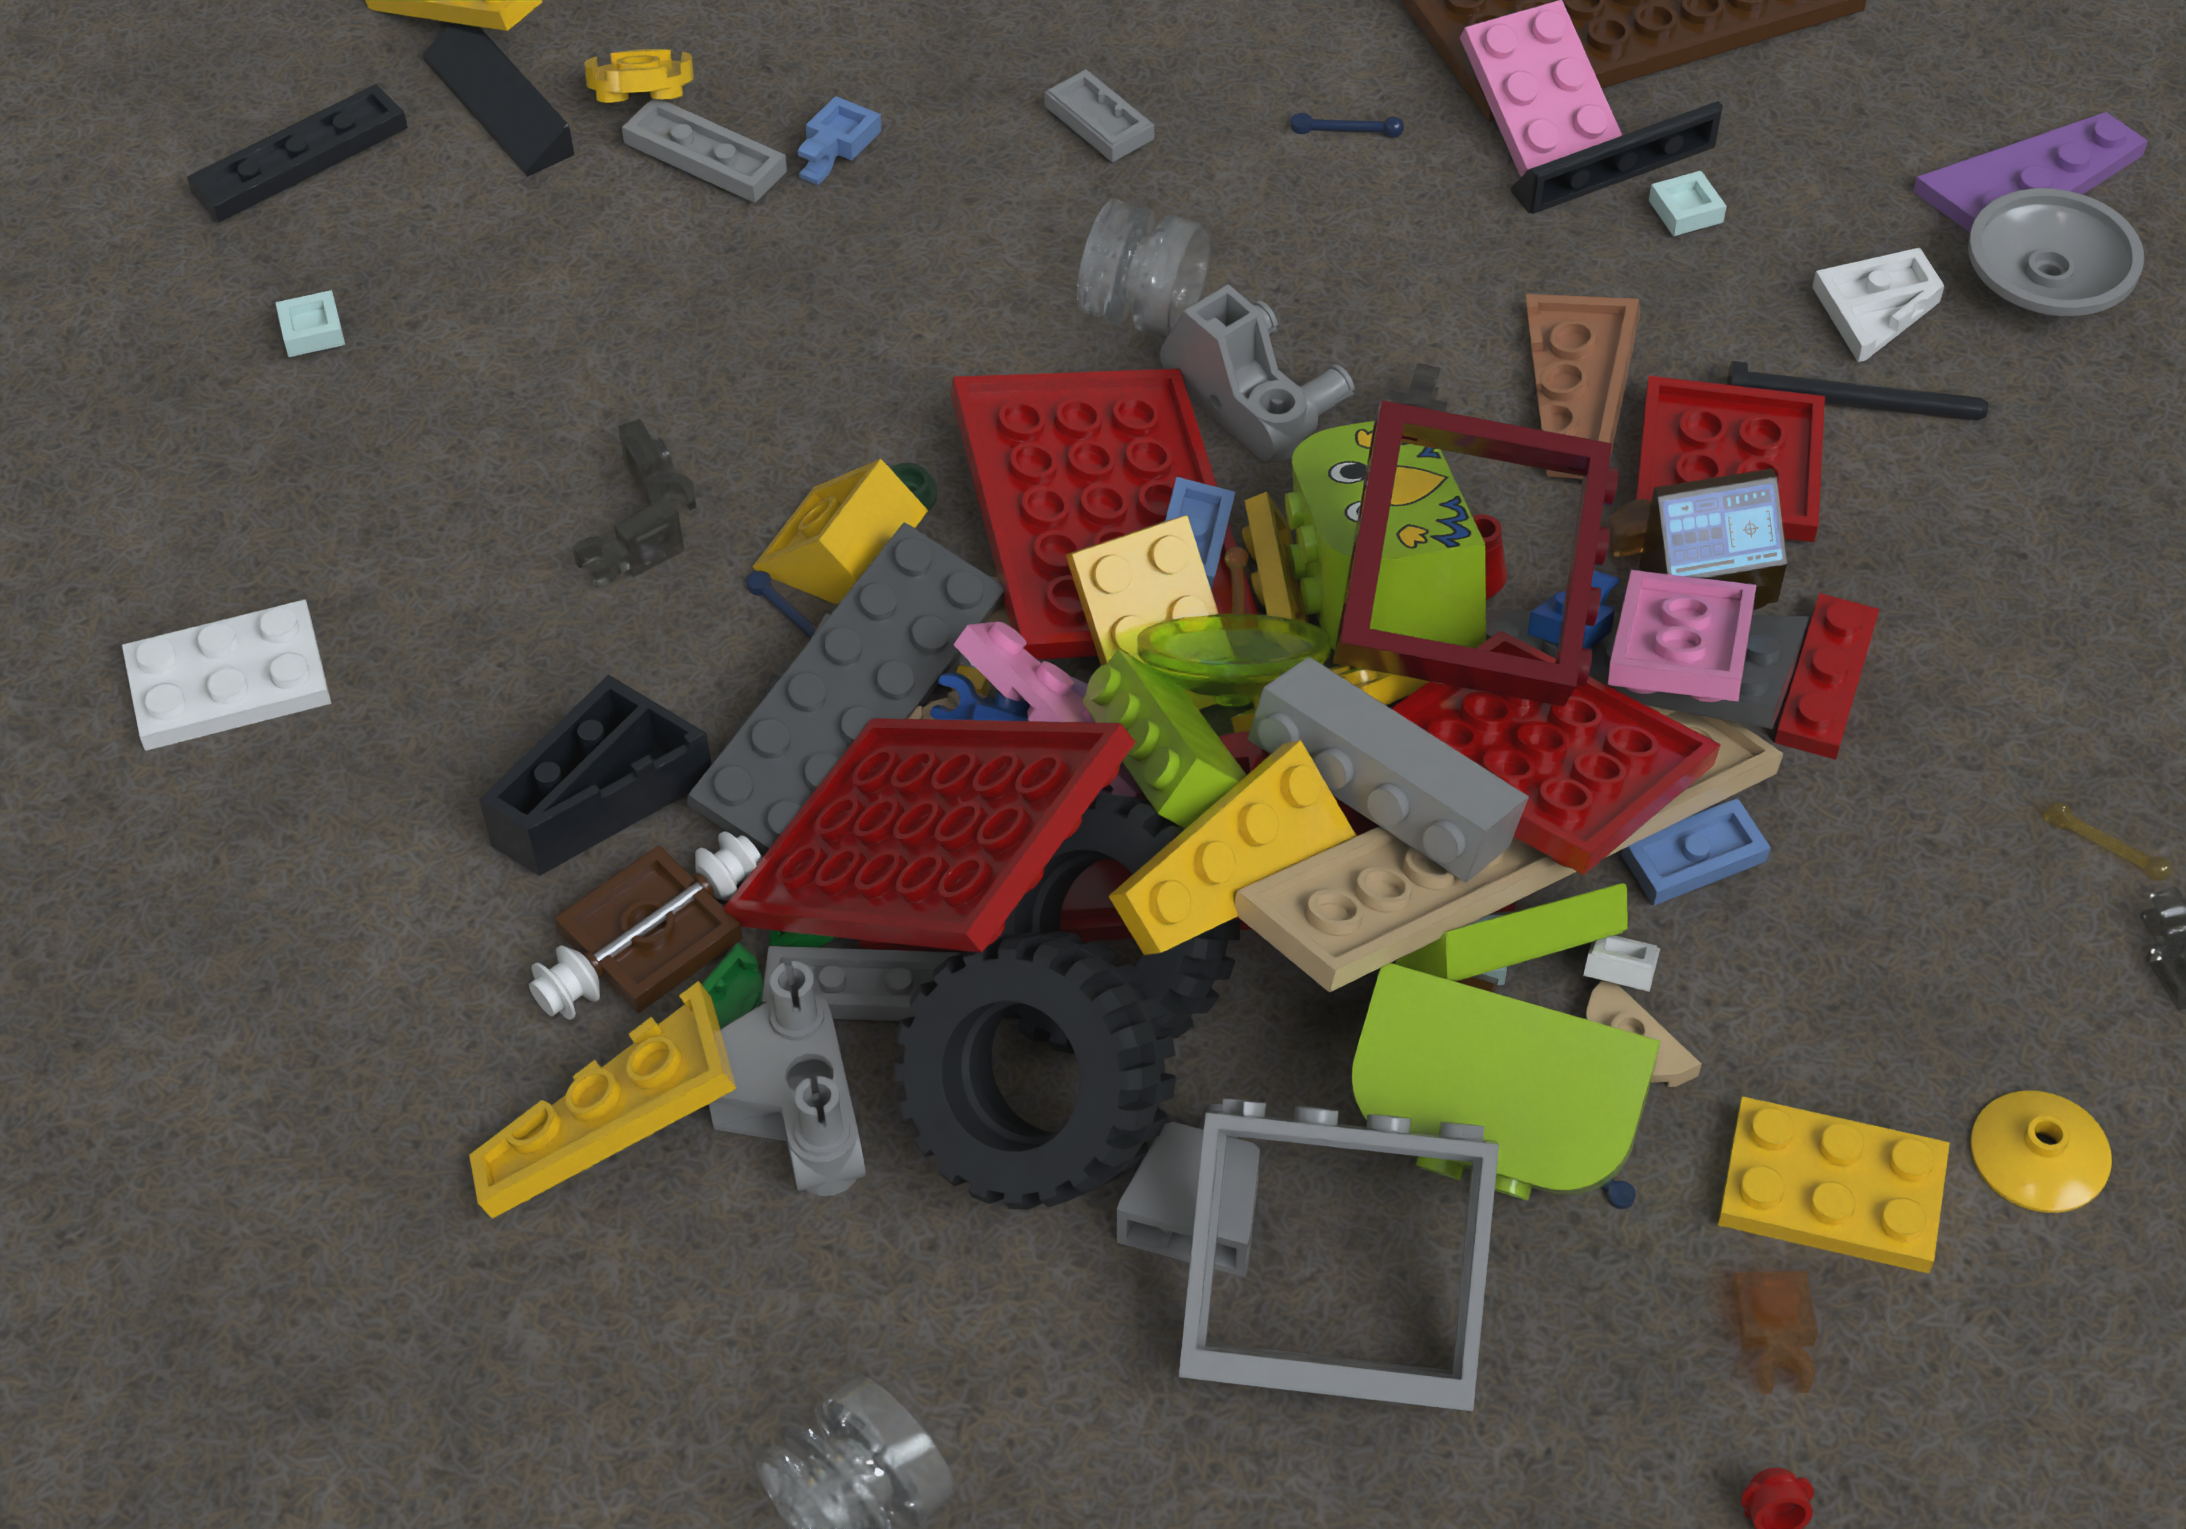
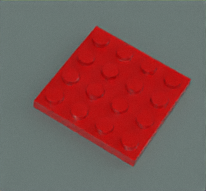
M1501 630L1476 648L1555 663L1556 661L1554 657ZM1590 676L1585 687L1576 685L1564 707L1429 681L1391 708L1529 796L1513 837L1550 856L1559 865L1572 868L1583 875L1713 767L1721 745Z

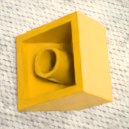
M878 459L813 487L752 567L756 571L768 573L774 580L833 604H838L900 526L905 522L916 528L928 510L882 459Z

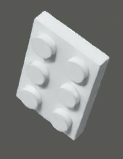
M306 599L122 645L139 736L145 751L332 704Z

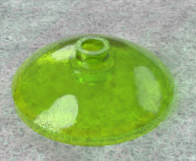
M1211 614L1183 617L1149 626L1137 636V654L1151 670L1185 690L1214 696L1215 703L1225 706L1250 704L1253 702V696L1261 695L1265 686L1306 658L1311 657L1318 663L1323 664L1331 653V638L1323 629L1306 622L1267 615Z

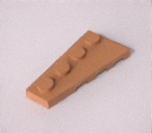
M1525 294L1541 430L1612 443L1613 449L1640 318L1639 299ZM1546 470L1547 477L1583 479V476Z

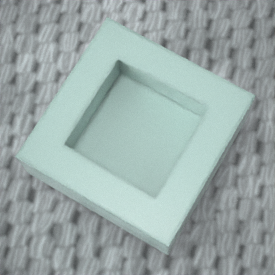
M1702 171L1651 184L1649 202L1673 237L1724 222L1727 206Z
M332 290L275 302L288 357L345 345Z

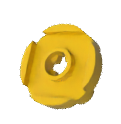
M640 49L610 53L611 64L598 67L597 56L584 62L586 86L596 91L597 101L605 103L625 101L629 99V93L650 91L652 99L678 98L683 96L682 86L694 79L692 55L683 51L681 61H673L671 59V50Z

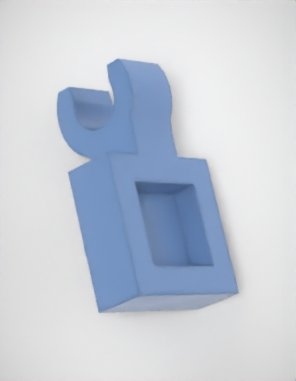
M835 96L806 124V140L799 147L798 156L809 160V162L799 172V178L819 185L830 174L838 155L852 161L881 132V114Z

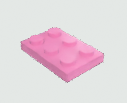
M1562 0L1464 28L1460 40L1521 177L1534 167L1622 136Z
M1631 570L1610 660L1608 685L1625 687L1639 694H1651L1658 691L1690 695L1692 698L1703 702H1717L1721 700L1739 702L1756 585Z

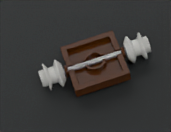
M722 832L718 836L720 850L715 854L704 848H699L695 851L696 875L692 877L658 845L554 917L558 933L575 950L562 945L557 947L558 964L551 969L538 962L532 965V973L535 980L529 983V988L537 1003L548 1015L554 1016L560 1012L565 1018L571 1020L575 1017L573 1002L583 996L591 1002L599 1000V977H602L639 1014L743 939L740 923L732 915L726 913L723 910L724 907L713 897L725 902L731 899L737 891L736 886L746 880L762 859L757 848L743 835L736 838L728 832Z

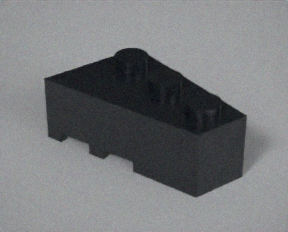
M608 674L479 799L491 846L541 876L689 794L712 765L707 734Z

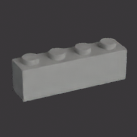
M1311 657L1306 658L1263 688L1247 738L1270 755L1284 743L1301 740L1333 796L1464 882H1468L1509 848L1529 798L1526 794Z

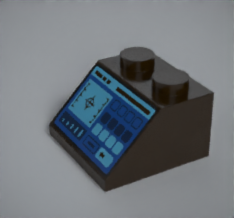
M1773 468L1654 488L1640 559V571L1756 585L1753 610L1760 609L1769 603L1778 602L1787 567V557L1778 483Z

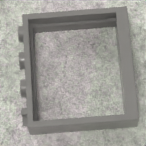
M1223 1098L1222 1111L1208 1110L1205 1113L1179 1377L1473 1411L1499 1144L1496 1141L1483 1140L1484 1126L1440 1122L1439 1135L1410 1132L1411 1118L1380 1114H1368L1366 1127L1337 1124L1338 1110L1295 1106L1294 1119L1265 1116V1102ZM1228 1136L1472 1162L1452 1370L1207 1342Z

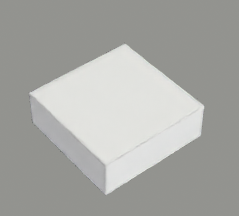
M1615 935L1593 941L1588 953L1583 976L1650 992L1660 948H1657L1656 945Z

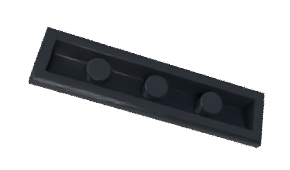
M450 23L423 53L424 61L527 177L575 155L568 123L480 27Z
M1717 101L1534 167L1527 171L1511 187V192L1528 213L1535 214L1715 148L1723 105Z

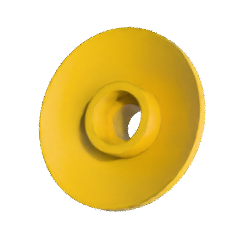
M2026 1090L2003 1095L1993 1100L1980 1112L1971 1132V1154L1981 1177L2001 1197L2029 1210L2059 1213L2080 1208L2092 1201L2102 1191L2110 1175L2112 1154L2108 1139L2100 1125L2079 1105L2052 1093ZM2035 1134L2047 1136L2057 1144H2045Z

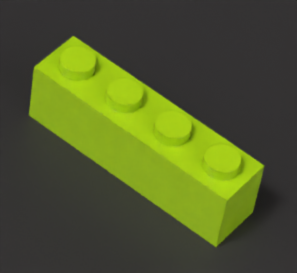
M1120 649L1116 650L1107 664L1100 666L1093 673L1082 702L1096 723H1121L1136 743L1122 762L1159 815L1186 829L1247 776L1178 682Z

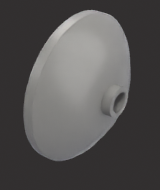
M2025 189L2008 193L1995 199L1985 206L1975 218L1968 240V253L1972 266L1981 280L1991 290L2017 307L2047 316H2082L2104 311L2117 305L2134 290L2144 265V250L2140 238L2122 215L2094 198L2062 189Z

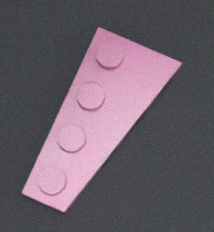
M999 621L995 623L970 624L966 626L954 643V646L1005 697L1014 701H1021L1024 698L1031 705L1027 710L1029 721L1095 722L1083 704V698L1071 689L1074 682L1070 676L1050 662L1043 661L1040 663L1024 649L1027 644L1025 639L1010 626ZM1121 762L1117 776L1110 783L1114 788L1111 794L1148 800L1124 763Z

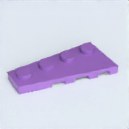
M2105 112L1916 177L1913 192L1970 232L1974 220L1980 211L1990 202L2008 193L2034 188H2052L2079 194L2086 193L2143 156L2148 140Z

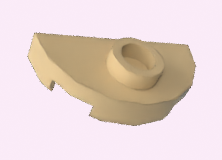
M1602 980L1593 989L1585 1019L1660 1040V1052L1651 1083L1666 1082L1667 1087H1676L1699 1076L1702 1063L1618 984Z

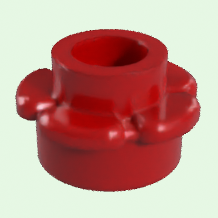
M1769 1468L1759 1472L1752 1478L1750 1484L1741 1494L1740 1503L1745 1508V1516L1748 1519L1752 1518L1756 1529H1803L1813 1516L1810 1500L1814 1496V1488L1805 1477L1796 1478L1794 1473L1784 1468Z

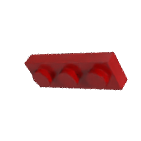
M1819 593L1774 743L1836 760L1879 614V608Z

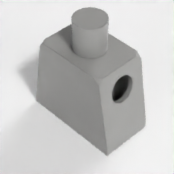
M1222 1104L1207 1105L1203 1111L1198 1128L1176 1122L1164 1125L1160 1135L1155 1138L1119 1201L1117 1207V1243L1190 1262L1205 1113L1208 1110L1222 1111ZM1228 1136L1214 1269L1246 1277L1249 1266L1259 1178L1260 1147L1253 1142L1238 1139L1239 1137Z

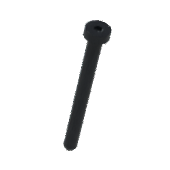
M1731 361L1727 378V385L1825 396V404L1975 421L1986 418L1988 413V402L1981 397L1748 371V363Z

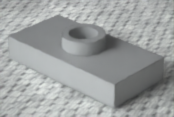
M1087 69L1044 92L1045 107L1112 163L1154 140V124Z

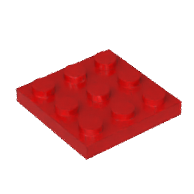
M1648 376L1633 521L1648 522L1655 487L1773 468L1778 483L1784 539L1815 542L1819 526L1825 396Z

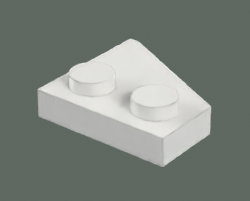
M1915 248L1818 270L1815 273L1812 288L1857 362H1861L1870 358L1936 306L1941 300L1944 284L1921 248Z

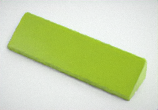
M1619 883L1446 931L1441 935L1440 939L1396 960V965L1455 982L1623 933L1624 930L1628 929L1627 886L1624 883Z

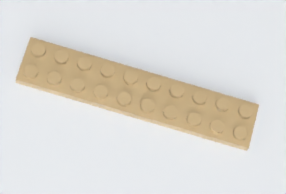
M1648 706L1721 745L1713 767L1606 857L1777 774L1784 753L1738 722ZM1379 826L1237 890L1234 904L1238 917L1330 993L1440 939L1441 935L1446 931L1467 926L1577 871L1559 865L1550 856L1513 837L1506 851L1468 882H1464Z

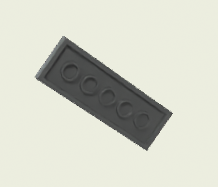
M904 522L688 794L687 805L736 838L740 835L745 836L753 843L758 852L764 856L872 718L908 719L916 707L922 706L938 686L940 676L948 673L962 654L954 646V643L967 625L986 623L1003 600V585Z

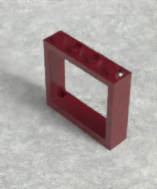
M1382 400L1373 425L1333 663L1564 707L1576 685L1586 686L1591 667L1592 649L1583 648L1582 644L1585 625L1592 627L1595 625L1601 600V588L1592 587L1591 584L1594 565L1603 566L1610 539V528L1602 527L1600 523L1603 505L1612 506L1618 484L1619 469L1609 467L1612 443ZM1401 442L1583 476L1555 663L1370 629Z

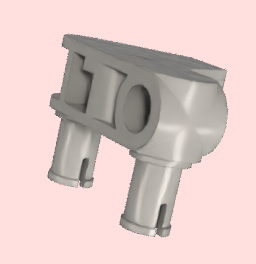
M1228 284L1182 312L1161 347V364L1163 369H1180L1189 398L1261 461H1285L1292 458L1297 446L1307 436L1316 431L1319 415L1354 396L1352 392L1355 389L1348 372L1336 364L1330 366L1325 372L1301 387L1292 382L1278 370L1269 336L1275 334L1278 330L1276 328L1278 322L1274 312L1263 301H1256L1251 304Z
M791 961L792 979H787L784 963L779 964L773 969L769 977V986L773 994L772 999L721 1029L737 1089L709 1104L714 1130L787 1141L797 1191L806 1190L819 1196L836 1195L846 1191L858 1178L866 1177L864 1158L831 1010L826 1000L814 992V975L811 969L804 963Z

